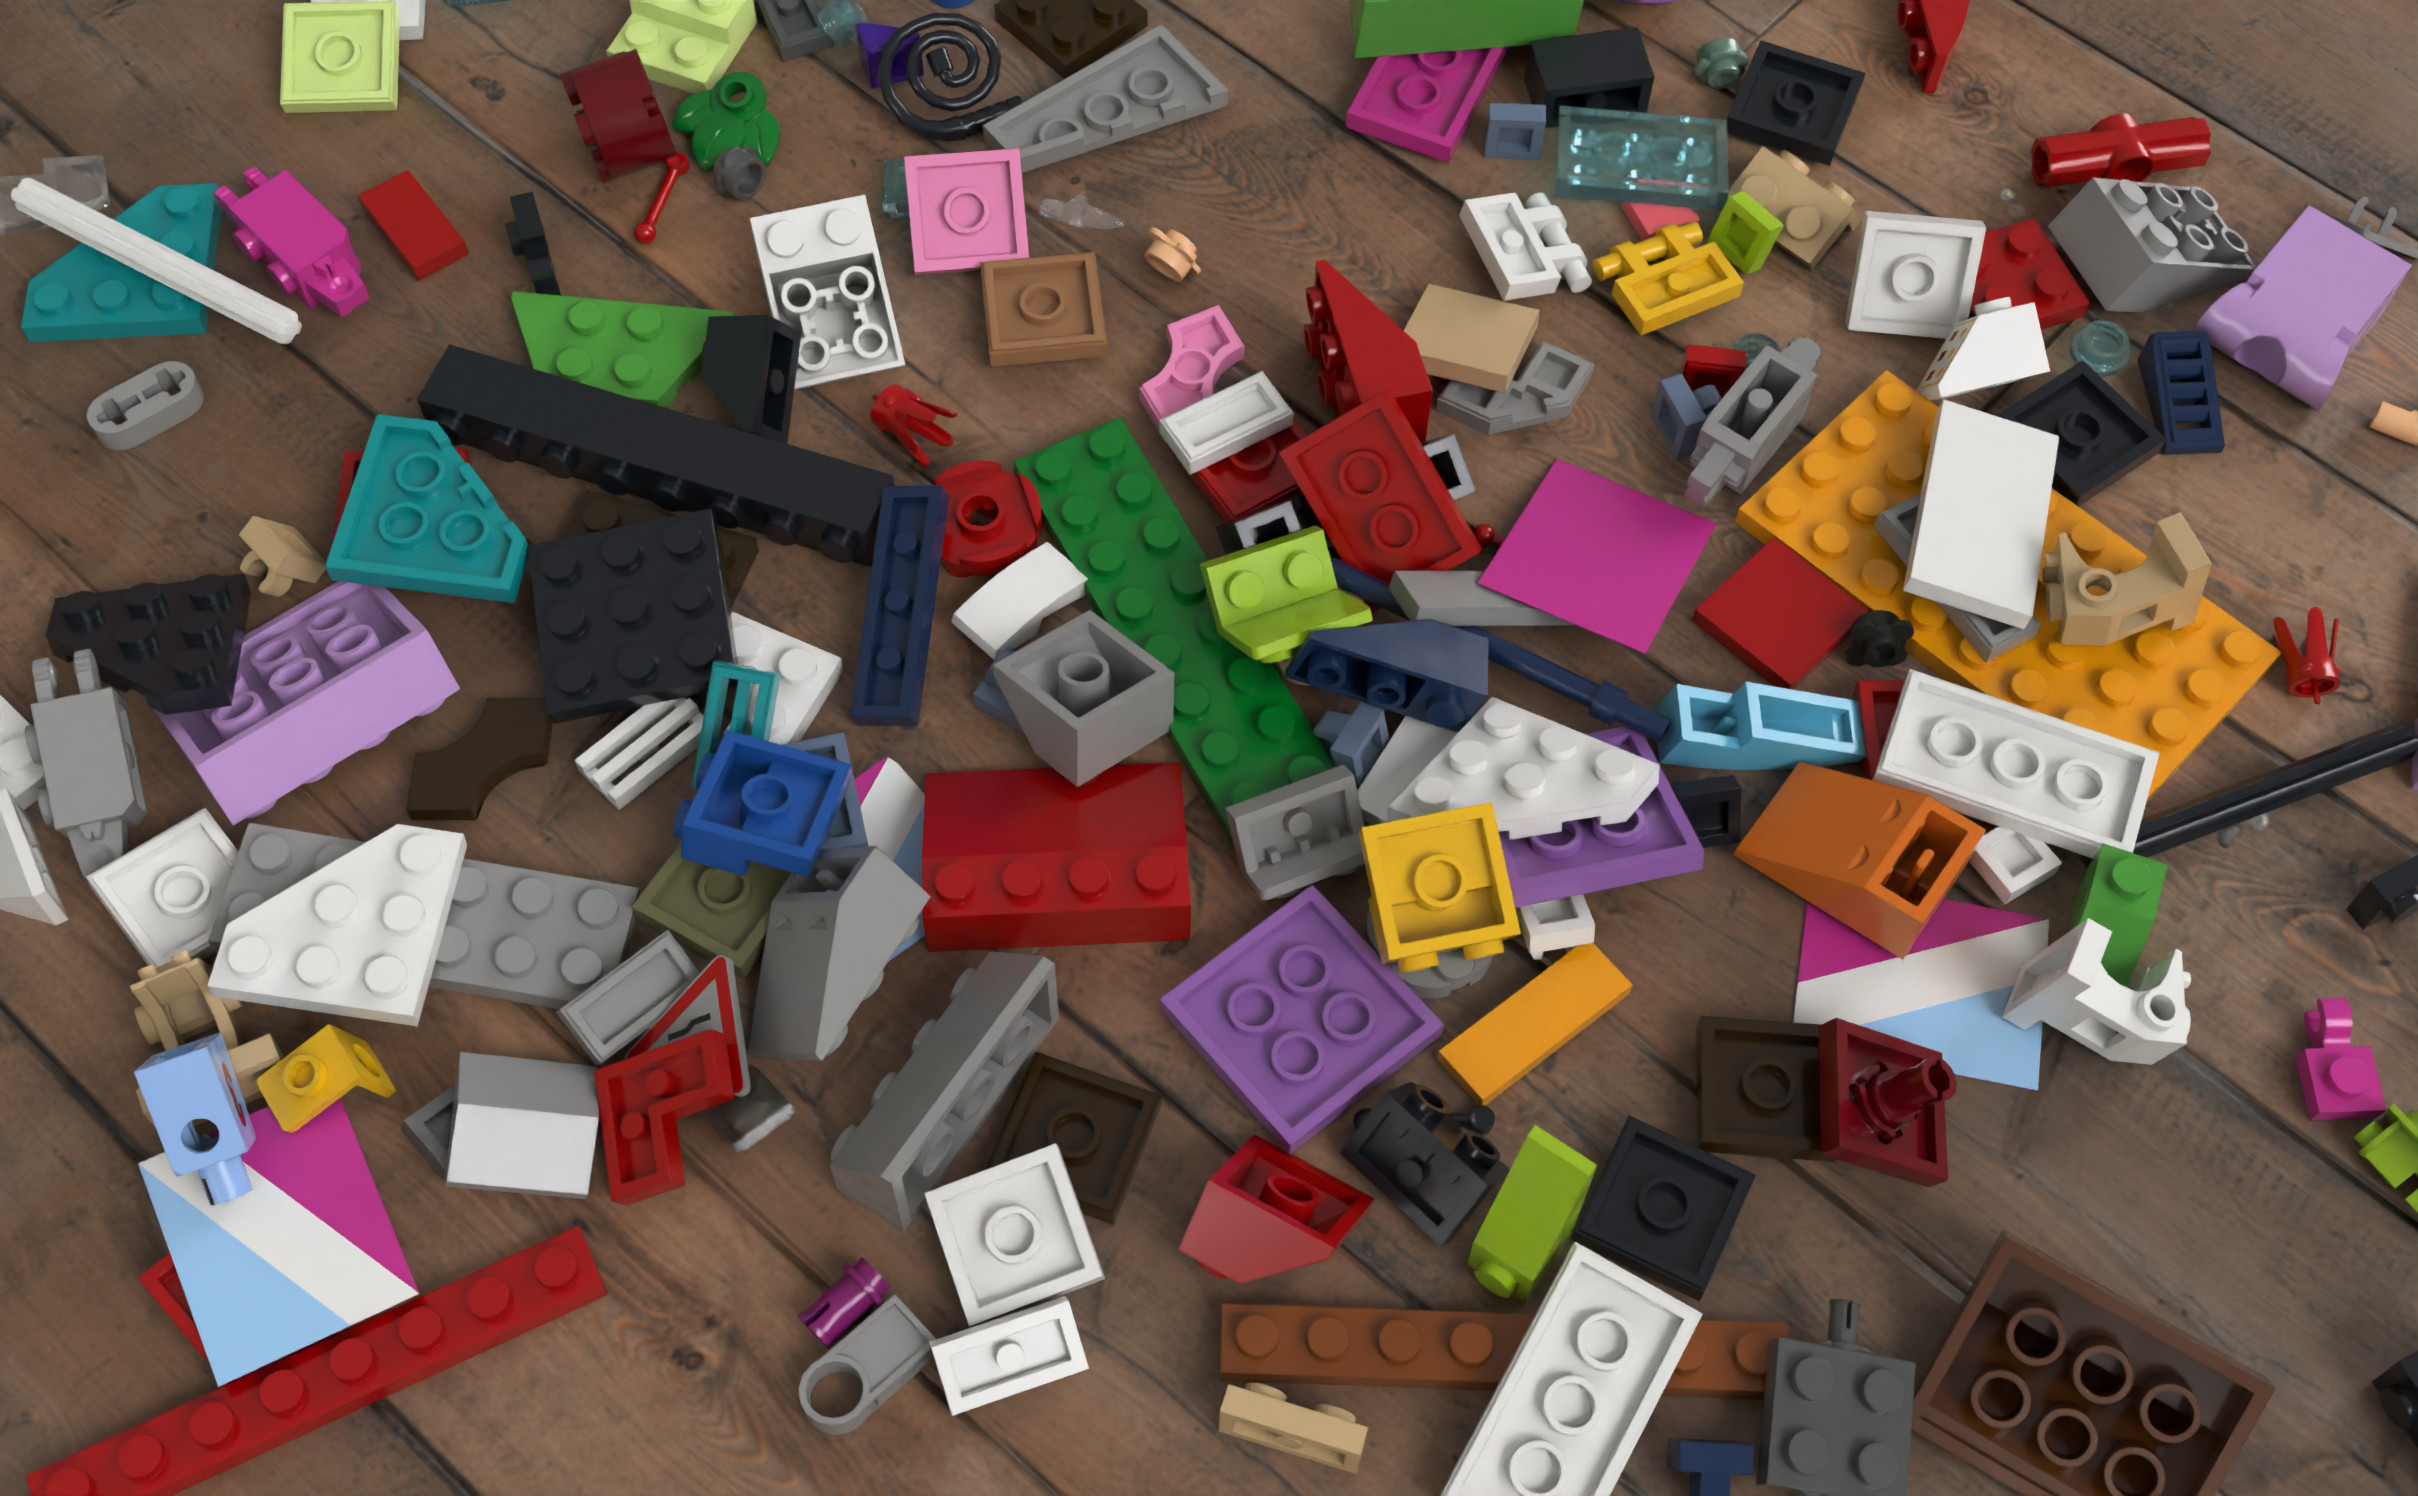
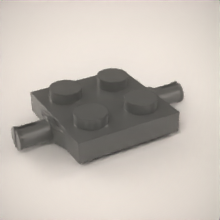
M1830 1299L1827 1341L1809 1343L1782 1337L1769 1340L1756 1486L1788 1491L1797 1496H1907L1916 1363L1878 1356L1866 1348L1856 1345L1861 1303L1857 1301L1848 1302L1847 1299Z

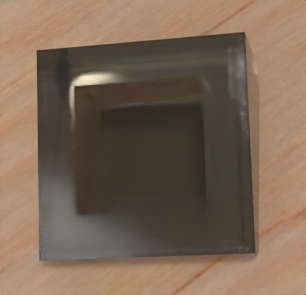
M748 1064L751 1089L745 1097L734 1096V1100L701 1111L720 1140L738 1153L746 1151L794 1116L792 1113L795 1112L790 1102L758 1068L751 1064Z

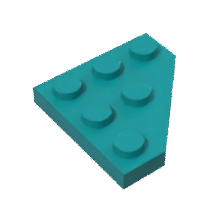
M217 183L158 186L113 219L212 270L215 269L222 209L216 203L212 194L213 191L219 188ZM80 243L28 282L21 329L29 342L207 333L210 308L84 243Z
M377 414L325 568L330 579L334 581L515 603L528 560V543L513 521L510 522L497 505L493 494L468 462L465 463L452 446L449 437L437 421Z

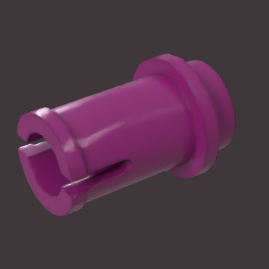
M862 1257L853 1266L846 1262L841 1267L845 1273L807 1310L802 1311L798 1315L802 1323L817 1339H820V1342L827 1349H830L834 1345L833 1342L873 1304L878 1308L884 1304L881 1297L890 1289V1286L881 1275Z

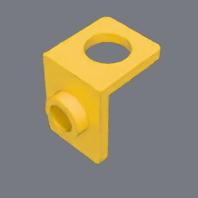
M331 1024L326 1025L258 1077L256 1082L280 1127L289 1133L296 1132L356 1085L385 1098H389L396 1092L394 1085L370 1045L365 1040Z

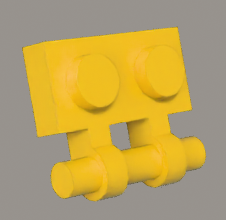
M1695 221L1680 227L1672 223L1656 229V236L1636 244L1628 240L1612 246L1609 254L1594 259L1592 262L1593 271L1598 280L1603 281L1616 275L1620 277L1614 281L1612 296L1640 336L1740 297L1744 281L1715 241L1694 249L1693 245L1701 243L1703 240L1702 230ZM1660 258L1664 260L1652 266H1649L1648 264L1649 262L1655 261Z

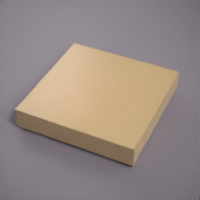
M1428 284L1403 331L1417 342L1427 374L1506 393L1538 327L1540 310Z

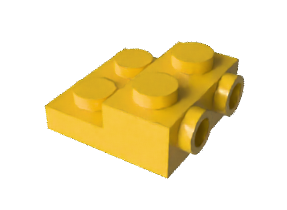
M1492 802L1361 827L1358 830L1371 891V897L1368 898L1381 964L1398 961L1400 974L1440 966L1437 953L1463 948L1465 961L1504 953L1502 940L1511 939L1521 934Z

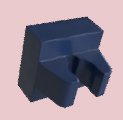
M1668 1438V1468L1680 1472H1689L1690 1496H1730L1731 1474L1753 1475L1754 1445L1741 1441Z

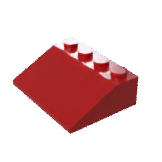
M1180 762L1113 765L1079 787H1076L1054 768L926 773L922 842V889L931 897L922 909V920L928 952L1190 940L1191 899Z

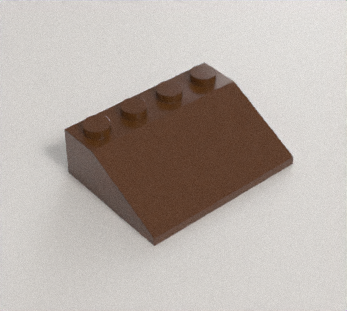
M2002 1230L1968 1290L1914 1394L1911 1430L2023 1496H2215L2276 1388L2262 1374L2009 1232Z

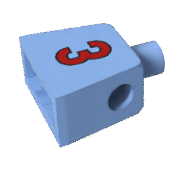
M221 1032L152 1055L134 1071V1074L176 1177L198 1170L210 1205L220 1204L250 1192L252 1186L240 1155L249 1151L256 1140V1136ZM194 1120H210L217 1126L219 1136L214 1138L202 1136L196 1130Z

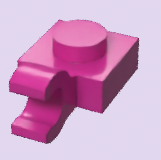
M2346 997L2319 998L2317 1000L2318 1010L2306 1011L2304 1013L2305 1028L2312 1048L2304 1049L2295 1057L2309 1121L2376 1119L2386 1111V1106L2371 1046L2351 1047L2352 1014Z

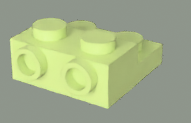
M629 0L632 14L606 52L609 57L623 51L628 52L637 49L650 80L693 94L712 90L715 84L722 78L757 24L754 1Z

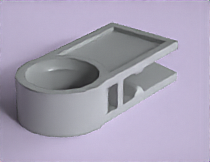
M896 1294L890 1297L824 1356L812 1363L802 1375L798 1388L800 1404L810 1424L819 1431L839 1435L849 1433L858 1428L875 1410L934 1359L929 1342L936 1340V1338ZM836 1372L852 1374L861 1381L863 1386L861 1400L853 1411L841 1417L829 1418L819 1415L811 1408L810 1396L812 1389L821 1378Z

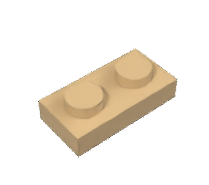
M1247 1383L1244 1389L1228 1384L1220 1409L1219 1432L1347 1472L1357 1473L1368 1427L1356 1424V1417L1352 1413L1328 1404H1316L1314 1410L1288 1403L1286 1402L1287 1396L1283 1392L1260 1383Z

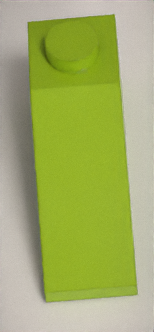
M1534 1125L1527 1135L1473 1242L1467 1263L1469 1267L1475 1270L1474 1275L1477 1280L1489 1291L1504 1298H1509L1510 1295H1513L1525 1304L1569 1241L1597 1168V1164L1537 1125Z

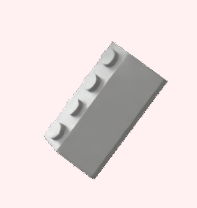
M990 951L977 969L969 967L962 973L950 996L952 1003L938 1021L932 1018L922 1026L911 1047L913 1055L899 1073L891 1071L883 1078L873 1094L871 1100L873 1108L858 1127L855 1125L849 1126L836 1141L830 1155L832 1161L830 1168L837 1190L904 1232L927 1201L924 1193L937 1188L1059 1020L1055 963L1044 956Z

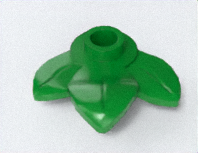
M746 72L727 74L715 84L712 90L698 92L688 97L677 109L672 124L676 131L693 134L692 149L696 160L704 172L713 170L718 157L724 151L736 146L741 148L749 146L756 151L757 158L761 159L765 166H768L776 154L780 139L779 123L772 113L766 109L767 93L763 84L757 77ZM746 92L743 100L739 102L729 101L735 94Z

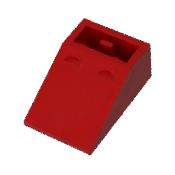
M1325 259L1316 261L1314 286L1306 288L1307 308L1312 322L1304 324L1303 334L1308 357L1310 359L1318 358L1321 370L1318 371V386L1323 404L1325 406L1333 405L1336 415L1333 420L1389 388L1421 443L1425 442L1433 390L1417 342Z

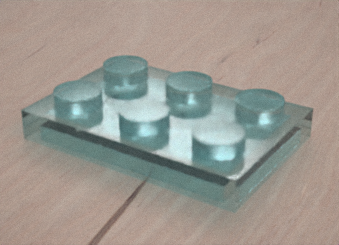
M1570 106L1559 107L1556 134L1555 196L1572 197L1580 200L1595 199L1687 207L1694 210H1723L1729 194L1727 120Z

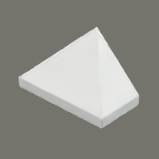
M5 787L0 790V910L52 925L61 924L69 919L31 820Z

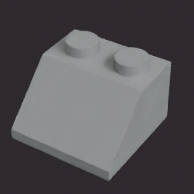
M1091 610L1086 611L993 664V675L1035 754L1076 787H1079L1168 733L1169 725L1173 723L1174 672Z

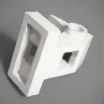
M2088 918L2022 965L2002 1018L2023 1030L2042 1020L2110 1061L2152 1065L2187 1044L2191 1018L2190 1012L2185 1006L2184 989L2189 987L2191 975L2189 972L2183 971L2182 952L2175 949L2169 953L2168 958L2153 968L2147 967L2141 971L2135 990L2120 985L2107 974L2101 964L2112 931Z

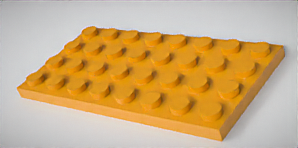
M1886 370L1739 508L1735 523L1765 545L1775 537L1867 608L1869 612L1877 610L1890 611L1896 614L1900 620L1909 621L1913 625L1914 635L1906 641L1905 648L1907 652L1945 681L2159 752L2147 798L2148 802L2272 668L2282 652L2203 595L2194 623L2172 632L2166 623L2163 622L2105 646L2061 644L2059 621H2048L2046 611L2047 584L2055 583H2043L2042 570L2046 568L2045 554L2056 552L2059 534L2066 533L2079 557L2087 566L2103 568L2114 575L2137 568L2144 563L2147 555L2052 488L2033 615L2039 621L2041 627L2036 637L1986 663L1936 601L1903 591L1907 566L1874 527L1878 514L1921 493L1935 415L1939 408ZM2090 586L2086 589L2094 596L2107 594V591L2100 586Z

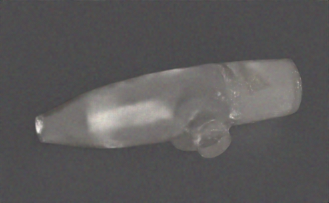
M1077 195L1076 199H1072L1069 202L1043 198L1040 201L1039 217L1054 219L1066 225L1095 230L1124 229L1126 221L1108 211L1091 207L1087 203V197L1084 195Z

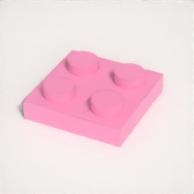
M1019 148L904 157L915 276L981 271L980 262L1029 258Z

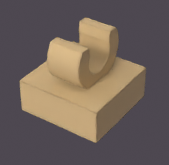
M252 516L239 534L252 549L242 560L240 570L245 574L261 577L268 568L267 577L258 587L261 593L280 597L289 590L293 578L316 583L326 570V561L295 527Z

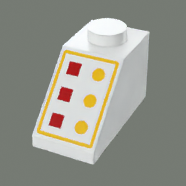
M2004 297L1975 305L1976 316L1954 325L1916 391L1927 398L1928 401H1934L2050 372L2035 302L2012 307L2010 297Z

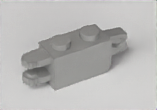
M1800 336L1799 339L1794 338L1793 342H1789L1788 346H1785L1781 352L1767 345L1763 348L1711 411L1700 429L1695 450L1689 460L1691 465L1696 468L1688 478V487L1684 492L1686 498L1705 508L1724 485L1739 494L1745 491L1803 419L1818 374L1814 373L1815 367L1817 368L1822 356V348L1818 347L1819 343H1815L1814 339L1809 340L1808 337L1801 338Z
M91 649L74 652L73 668L78 680L80 694L61 697L58 686L59 677L56 668L52 665V661L48 657L33 660L32 671L38 703L30 704L34 725H29L25 728L30 756L35 764L42 763L46 787L38 788L37 791L41 815L47 826L54 825L56 831L69 839L85 879H87L86 876L129 852L128 828L138 826L149 811L127 702L112 687L102 688L99 670Z

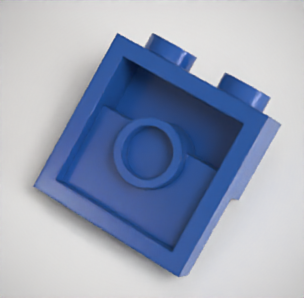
M726 730L716 753L706 752L701 761L696 779V789L698 792L694 800L684 799L677 812L673 836L682 839L681 858L745 876L751 861L810 877L849 786L852 764Z

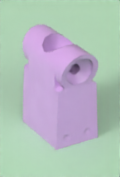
M2308 205L2253 271L2248 281L2231 288L2213 303L2199 319L2194 331H2205L2212 347L2240 364L2259 372L2271 383L2319 411L2327 399L2345 359L2383 315L2412 265Z

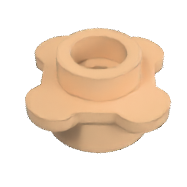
M1151 227L1147 234L1153 242L1144 253L1147 262L1159 273L1176 282H1181L1187 273L1198 276L1201 268L1195 262L1197 258L1195 245L1187 237L1175 230L1169 229L1164 234L1159 229Z

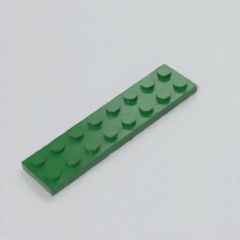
M1119 417L1013 461L1014 475L1018 478V472H1020L1036 488L1041 501L1042 523L1059 552L1088 578L1084 582L1085 596L1096 615L1174 672L1173 723L1169 725V732L1166 735L1234 849L1225 810L1226 807L1333 769L1334 764L1318 737L1314 735L1312 727L1272 663H1262L1260 659L1253 660L1218 634L1200 568V563L1209 560L1126 424Z

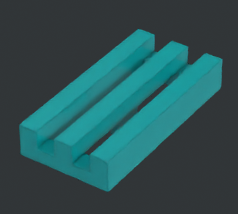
M721 660L713 661L691 787L696 788L698 770L705 753L715 754L717 751L729 678L738 680L729 731L745 735L753 685L756 683L760 685L751 737L769 741L781 677L780 672L758 670L755 667L734 665L731 662Z

